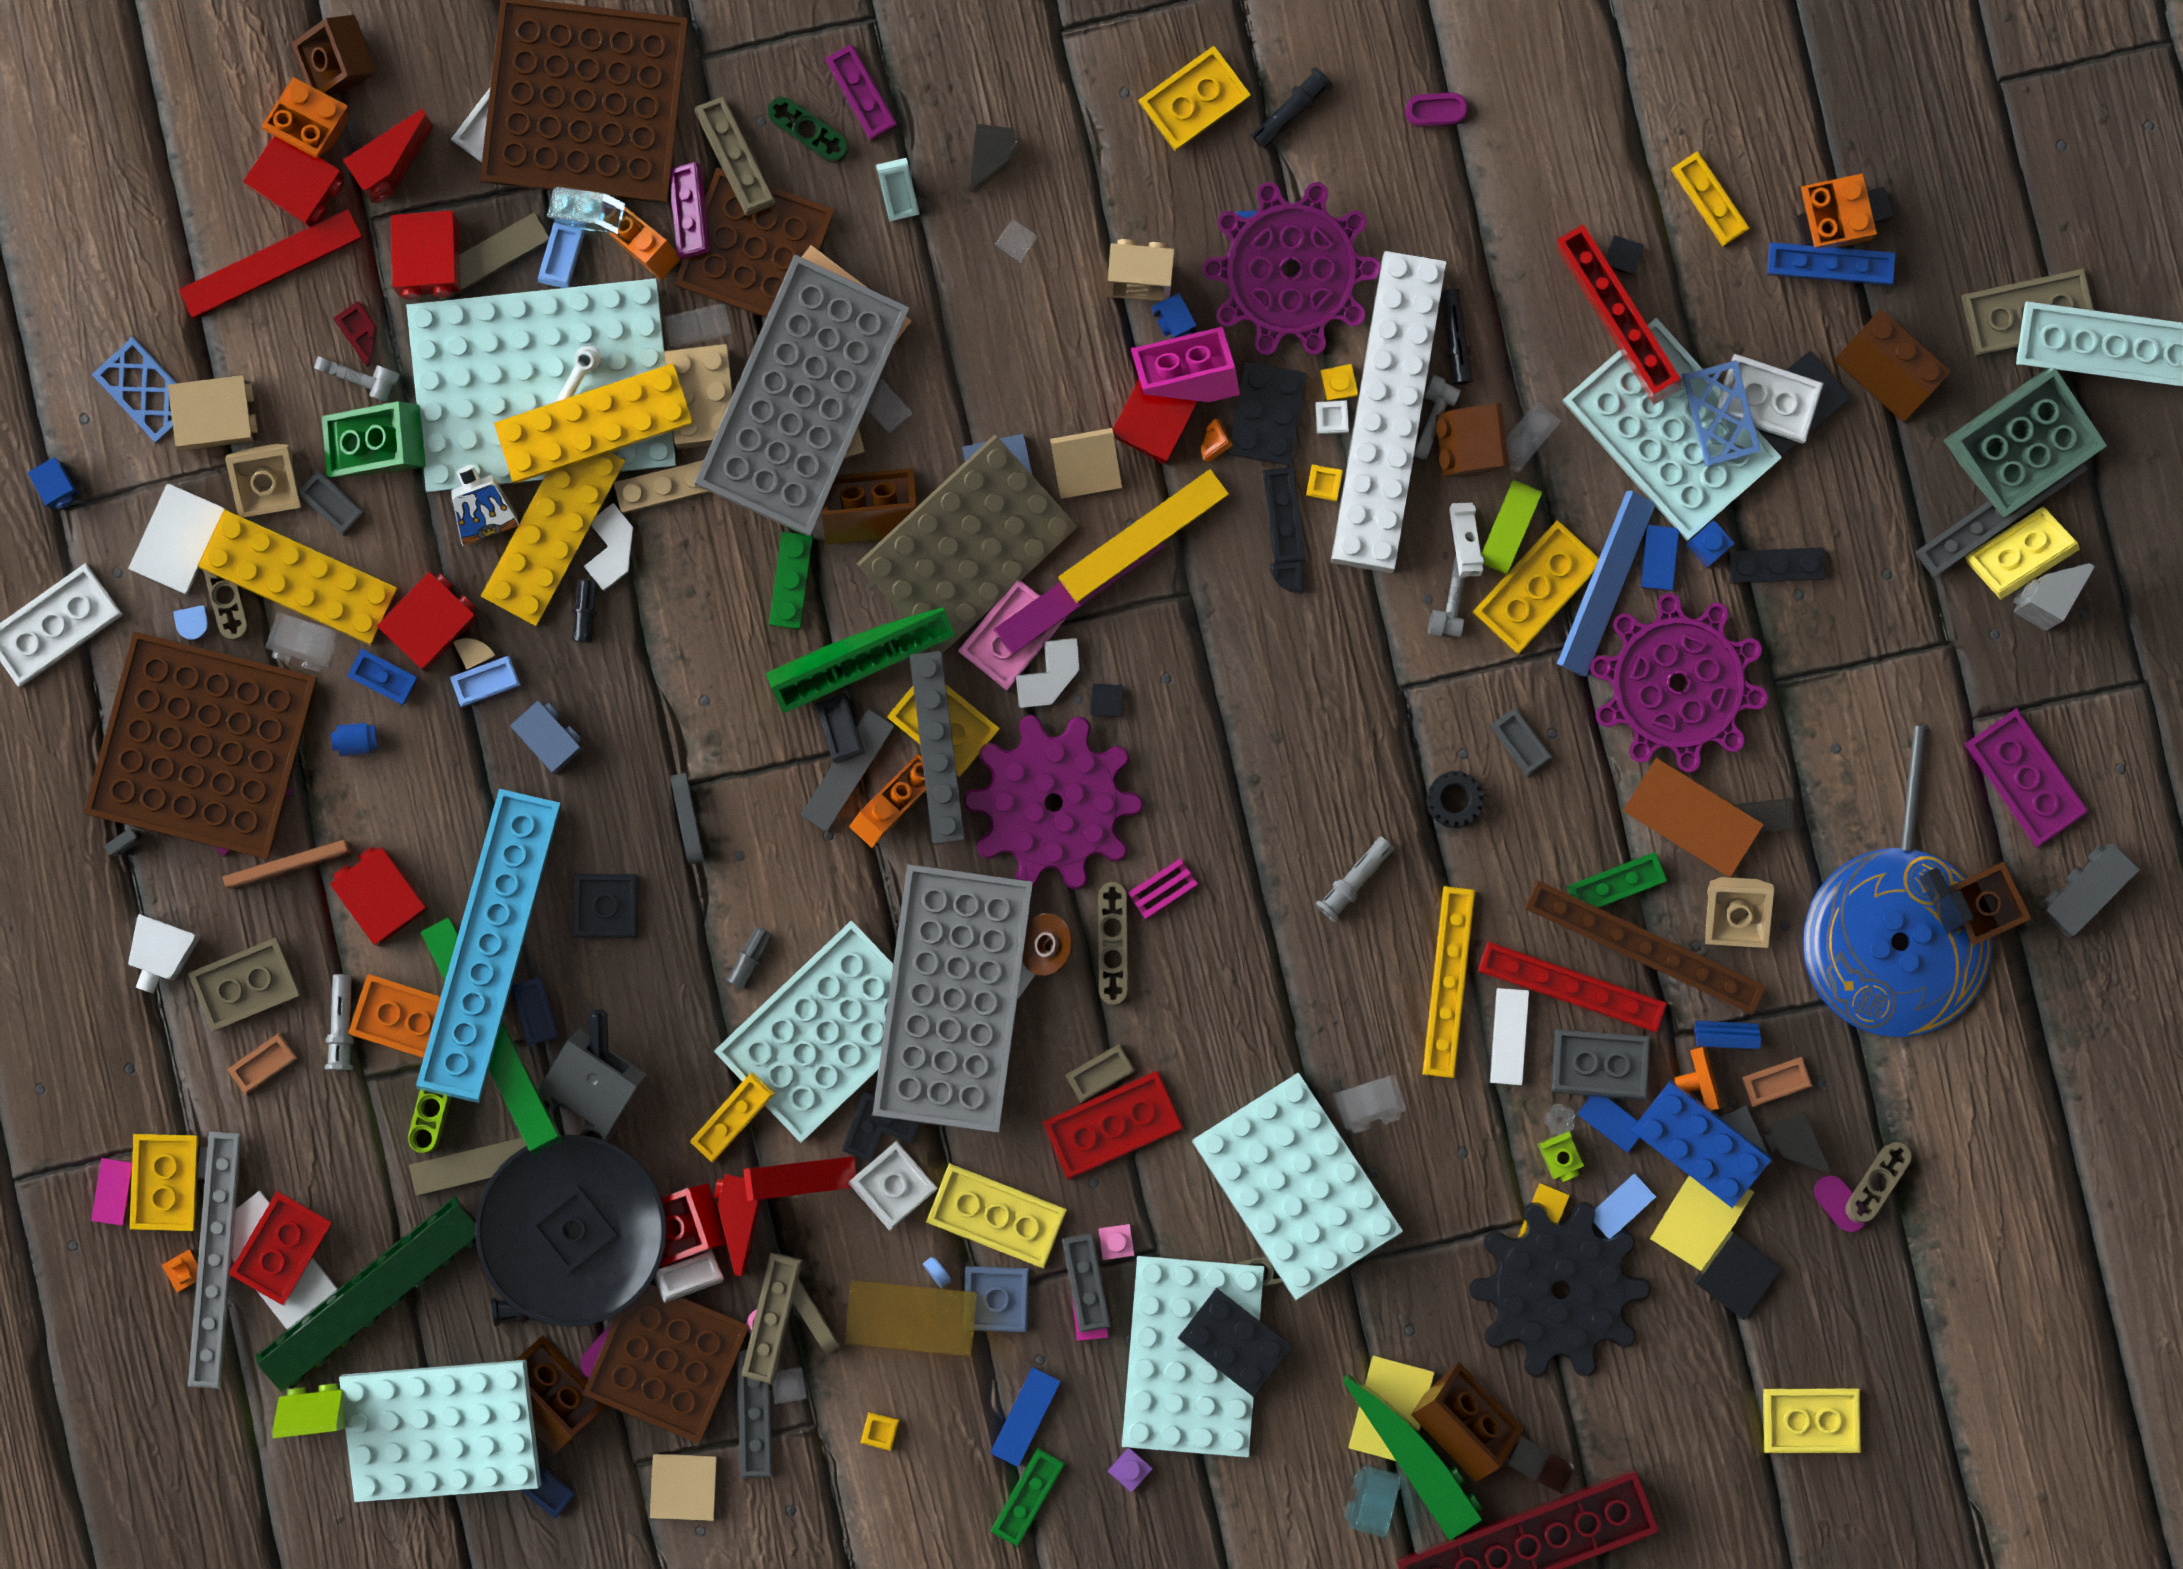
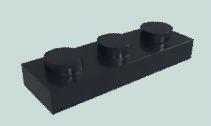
M1824 547L1730 551L1728 553L1730 584L1825 579Z

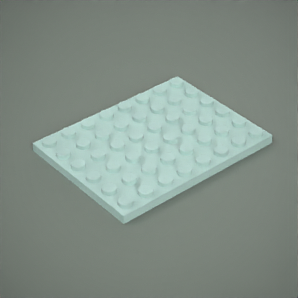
M657 279L407 304L416 402L420 406L426 464V467L423 468L426 492L447 491L462 486L457 471L469 465L475 466L479 479L493 475L499 485L513 484L494 422L554 403L576 366L575 357L580 348L586 345L598 347L602 353L603 360L598 368L585 374L573 396L665 366ZM584 354L583 361L586 364H590V357ZM673 431L612 451L615 455L626 460L620 472L677 466ZM546 474L522 482L541 481Z

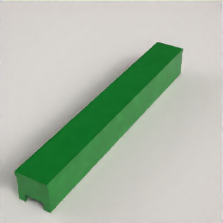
M449 917L421 931L423 939L444 981L446 980L459 934L456 925ZM502 1019L489 1071L528 1150L536 1156L540 1154L541 1150L554 1143L558 1144L563 1139Z

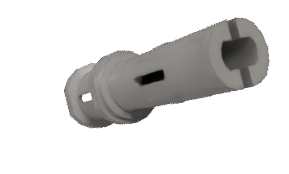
M1379 836L1345 878L1335 881L1332 884L1334 888L1322 901L1318 900L1315 906L1326 917L1336 923L1339 920L1338 915L1349 902L1354 903L1358 895L1356 892L1395 848L1386 839Z
M333 975L331 1034L327 1035L325 1041L329 1045L328 1063L325 1064L324 1070L353 1071V1065L350 1064L351 1045L354 1044L353 1035L348 1034L351 1010V975Z

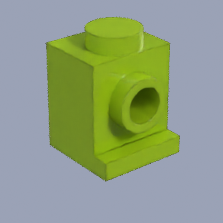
M1569 1131L1538 1143L1552 1179L1560 1177L1562 1182L1580 1175L1578 1169L1584 1166ZM1560 1152L1568 1154L1569 1160L1566 1164L1558 1162L1557 1156Z

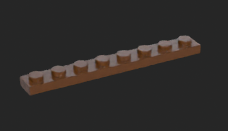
M1536 880L1524 906V909L1752 1015L1766 988L1765 985L1539 880Z

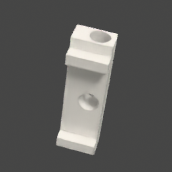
M1452 503L1449 511L1459 576H1481L1484 560L1480 553L1475 520L1476 508L1473 506V503ZM1466 537L1471 538L1473 542L1467 541Z

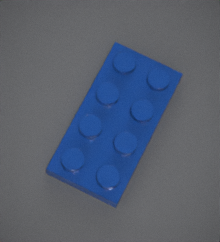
M1672 1080L1668 1082L1631 1130L1731 1208L1735 1206L1772 1160L1770 1155Z

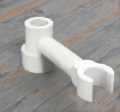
M586 345L577 351L575 357L576 366L555 402L572 397L585 374L601 365L603 356L598 347ZM584 354L590 357V364H586L583 361Z

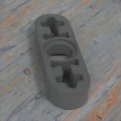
M687 773L671 775V783L688 864L705 862Z

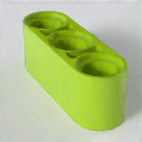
M1513 479L1482 550L1483 565L1507 575L1542 491Z
M420 1090L408 1134L409 1145L414 1151L429 1153L438 1147L451 1096ZM430 1099L437 1100L440 1105V1111L434 1117L428 1116L424 1110L426 1102ZM424 1129L429 1131L432 1136V1142L426 1148L420 1147L416 1141L418 1133Z

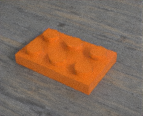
M367 974L348 1034L424 1058L441 997Z

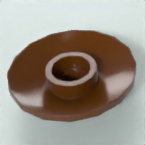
M1043 913L1034 917L1027 924L1022 962L1029 971L1036 975L1050 976L1058 973L1067 964L1073 948L1072 931L1067 922L1056 914Z

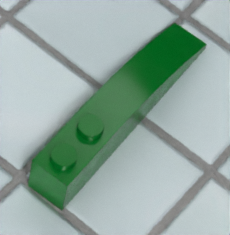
M942 607L852 635L765 674L784 714L956 635Z
M1350 1374L1343 1377L1344 1384L1448 1539L1451 1541L1480 1522L1482 1518L1479 1511L1483 1507L1473 1492L1467 1495L1461 1486L1465 1480L1455 1466L1450 1469L1425 1436L1397 1409Z

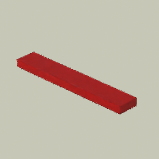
M347 209L178 290L191 317L195 319L363 239L350 210Z
M1491 942L1486 943L1477 970L1479 973L1654 1033H1658L1667 1006L1666 1002Z

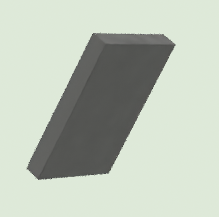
M1555 1029L1551 1093L1646 1101L1650 1037Z

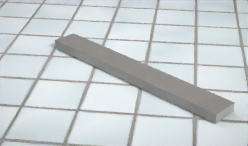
M209 1132L188 1377L189 1387L220 1389L222 1384L231 1276L228 1273L231 1270L242 1143V1134Z

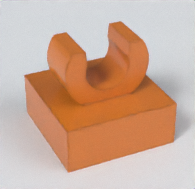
M192 1249L162 1264L177 1293L196 1283L198 1260Z

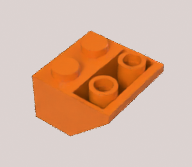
M292 77L261 128L318 158L333 147L347 125L348 106Z
M1863 173L1801 186L1814 248L1845 247L1872 241L1876 236L1877 232Z

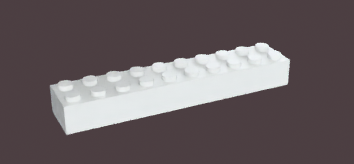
M1384 251L1331 563L1393 573L1395 569L1446 261Z

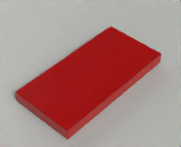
M1158 1070L1042 1122L1067 1180L1183 1129Z

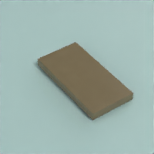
M2085 268L1963 294L1961 296L1975 357L2018 348L2025 302L2094 311Z

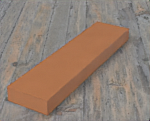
M341 840L222 876L225 887L233 890L348 855L351 850L348 841Z

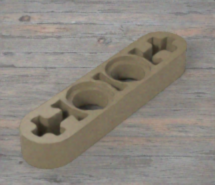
M1116 882L1104 884L1098 894L1099 994L1103 1002L1108 1005L1120 1004L1127 995V896L1123 886ZM1111 887L1115 888L1116 893L1122 896L1121 899H1117L1115 902V910L1122 909V916L1113 913L1105 916L1102 915V909L1109 910V900L1103 899V894L1108 893ZM1109 919H1116L1121 923V933L1116 937H1109L1103 930L1104 923ZM1111 950L1119 952L1122 956L1121 965L1114 969L1107 967L1103 960L1104 955ZM1103 972L1111 974L1123 972L1122 979L1116 977V986L1122 988V994H1117L1116 1000H1110V995L1104 994V988H1109L1110 977L1104 979Z

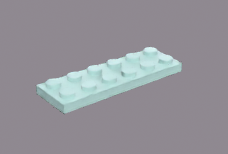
M2025 302L2016 364L2183 387V323Z

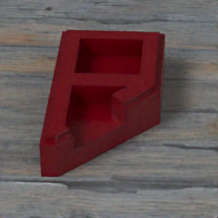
M357 301L335 316L333 320L368 367L372 361L378 327L361 303Z

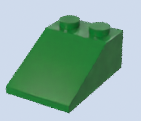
M397 401L322 416L327 478L401 472L426 467L421 413L418 404Z

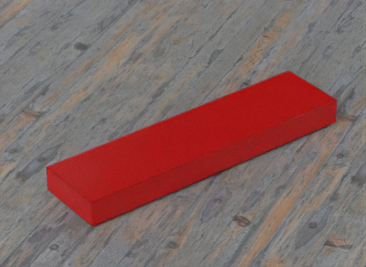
M854 1156L743 1169L747 1201L849 1189L852 1187L848 1182L856 1176Z

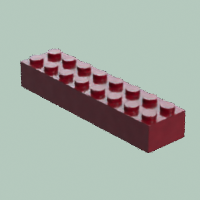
M1631 1469L1463 1533L1451 1541L1448 1539L1395 1559L1398 1569H1563L1655 1534L1659 1530L1637 1472Z

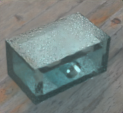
M554 187L547 217L568 226L618 234L625 203L605 193Z
M1363 1464L1362 1471L1356 1469L1352 1482V1488L1357 1489L1354 1502L1348 1500L1344 1513V1519L1349 1520L1347 1526L1351 1529L1386 1538L1402 1475Z

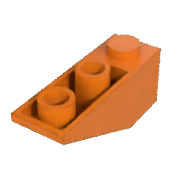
M605 197L588 215L594 223L658 279L662 280L680 261V258L677 257V251L665 238L617 199Z
M917 754L858 813L849 826L871 848L895 826L926 792L922 757Z

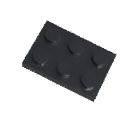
M1245 362L1231 436L1233 446L1229 448L1228 455L1290 466L1307 373Z
M1217 1287L1177 1337L1253 1397L1292 1347V1345Z

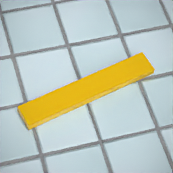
M1209 469L1065 571L1058 579L1074 601L1078 603L1222 501L1229 493L1212 470Z
M1443 887L1422 1075L1454 1078L1475 890Z

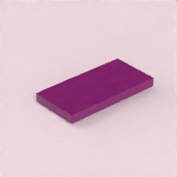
M2017 708L1964 744L2035 848L2089 812Z

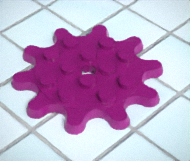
M1265 182L1257 190L1259 209L1254 216L1244 218L1233 211H1225L1218 217V228L1228 236L1230 249L1224 256L1210 257L1202 264V273L1207 279L1223 281L1229 287V298L1217 309L1216 318L1221 325L1226 327L1235 325L1243 319L1253 321L1257 327L1254 344L1257 351L1261 354H1272L1276 350L1280 339L1287 334L1298 336L1302 341L1304 350L1309 354H1319L1326 345L1324 327L1328 321L1339 319L1350 326H1356L1363 322L1365 318L1364 308L1353 299L1352 290L1359 281L1375 279L1381 270L1377 259L1370 256H1360L1353 249L1354 239L1365 229L1367 219L1362 212L1357 210L1350 211L1340 218L1330 216L1326 210L1328 189L1321 182L1309 184L1302 199L1294 203L1283 199L1280 189L1276 184ZM1290 259L1296 260L1299 264L1297 274L1291 277L1285 276L1282 270L1283 264Z
M1667 593L1659 598L1657 602L1658 615L1651 624H1641L1632 615L1626 613L1620 614L1615 618L1613 628L1622 640L1623 647L1621 652L1614 657L1597 656L1590 663L1591 674L1595 678L1608 681L1614 690L1612 699L1600 706L1596 711V720L1603 727L1624 723L1632 728L1634 739L1629 748V755L1635 762L1644 763L1651 758L1657 748L1668 747L1675 752L1678 767L1684 772H1693L1700 765V749L1706 742L1715 741L1729 752H1736L1743 747L1744 735L1735 724L1736 714L1740 710L1747 708L1759 710L1768 701L1766 691L1759 686L1749 684L1744 677L1745 667L1760 657L1762 648L1760 643L1752 638L1744 639L1740 642H1732L1725 637L1723 628L1728 619V610L1723 604L1712 603L1706 608L1701 617L1691 619L1683 614L1679 598L1672 593ZM1673 675H1682L1686 679L1687 686L1684 691L1677 692L1670 688V678Z
M1033 715L1026 716L1019 723L1021 742L1016 749L1006 751L994 743H988L982 746L979 751L980 761L991 771V782L986 788L971 789L963 796V805L968 811L985 814L991 823L990 831L978 841L977 851L985 859H992L1004 852L1013 854L1018 861L1016 880L1033 882L1032 887L1037 884L1044 870L1054 868L1061 872L1064 882L1069 888L1074 890L1081 889L1087 882L1085 864L1090 856L1100 854L1112 862H1118L1125 858L1127 846L1115 834V823L1119 818L1135 816L1143 809V800L1137 793L1123 792L1116 785V775L1128 764L1129 753L1121 746H1114L1103 753L1093 751L1088 743L1091 726L1084 717H1074L1068 723L1064 734L1053 737L1046 734L1040 719ZM1052 793H1056L1062 798V807L1056 812L1047 810L1044 804L1045 798Z

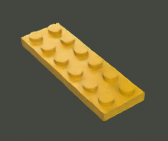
M674 363L494 422L514 484L694 424Z
M609 452L546 473L481 597L537 626L626 460Z
M225 509L197 565L198 568L370 646L379 630L377 625L384 619L397 591L395 586Z

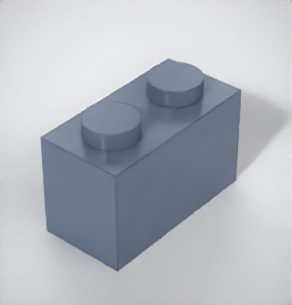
M537 701L514 721L510 727L553 774H556L583 750L578 744L582 739L570 725L566 729L560 725L557 719L561 715L549 702L543 706Z

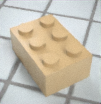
M1120 239L1117 241V244L1111 243L1107 297L1160 302L1169 298L1174 249L1168 248V244L1161 242H1150L1149 246H1137L1134 240Z
M727 344L664 351L665 364L674 363L694 423L693 425L673 431L675 446L677 450L711 446L734 393Z

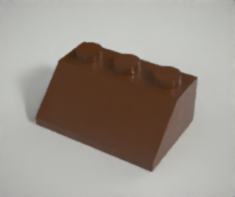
M1882 309L1871 318L1833 360L1903 423L1951 372Z
M906 468L836 475L822 507L825 544L841 545L850 542L877 541L887 536L917 507L914 469Z
M542 1335L514 1361L526 1360L535 1434L556 1455L607 1405L582 1395L588 1381Z
M1460 1362L1456 1363L1422 1396L1411 1414L1475 1482H1478L1502 1466L1524 1430Z

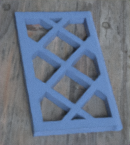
M130 337L129 341L91 375L147 435L157 443L173 428L172 419L169 421V416L172 415L168 384H176V382L134 337ZM133 346L142 354L143 364H125L126 353ZM109 368L119 369V386H111L102 377ZM125 369H143L142 387H124ZM148 370H156L165 379V388L147 387ZM124 392H142L141 410H133L126 403ZM147 393H165L164 411L146 410ZM146 416H164L163 427L157 433H154L146 424Z
M1737 360L1682 374L1706 467L1761 451ZM1733 369L1736 380L1733 389L1716 381L1722 371ZM1701 377L1709 382L1701 398L1693 394L1690 380ZM1714 385L1729 393L1721 409L1705 401ZM1734 396L1740 399L1744 416L1741 421L1725 413ZM1702 405L1717 413L1709 430L1702 427L1698 411ZM1722 417L1738 425L1729 441L1713 433ZM1742 428L1749 431L1753 446L1741 449L1733 444ZM1710 437L1726 445L1721 455L1710 458L1707 447Z

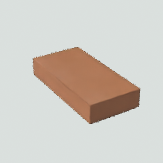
M277 1033L229 1067L227 1071L244 1095H248L296 1061L298 1057L281 1033Z
M1802 1057L1741 1077L1751 1107L1813 1087Z

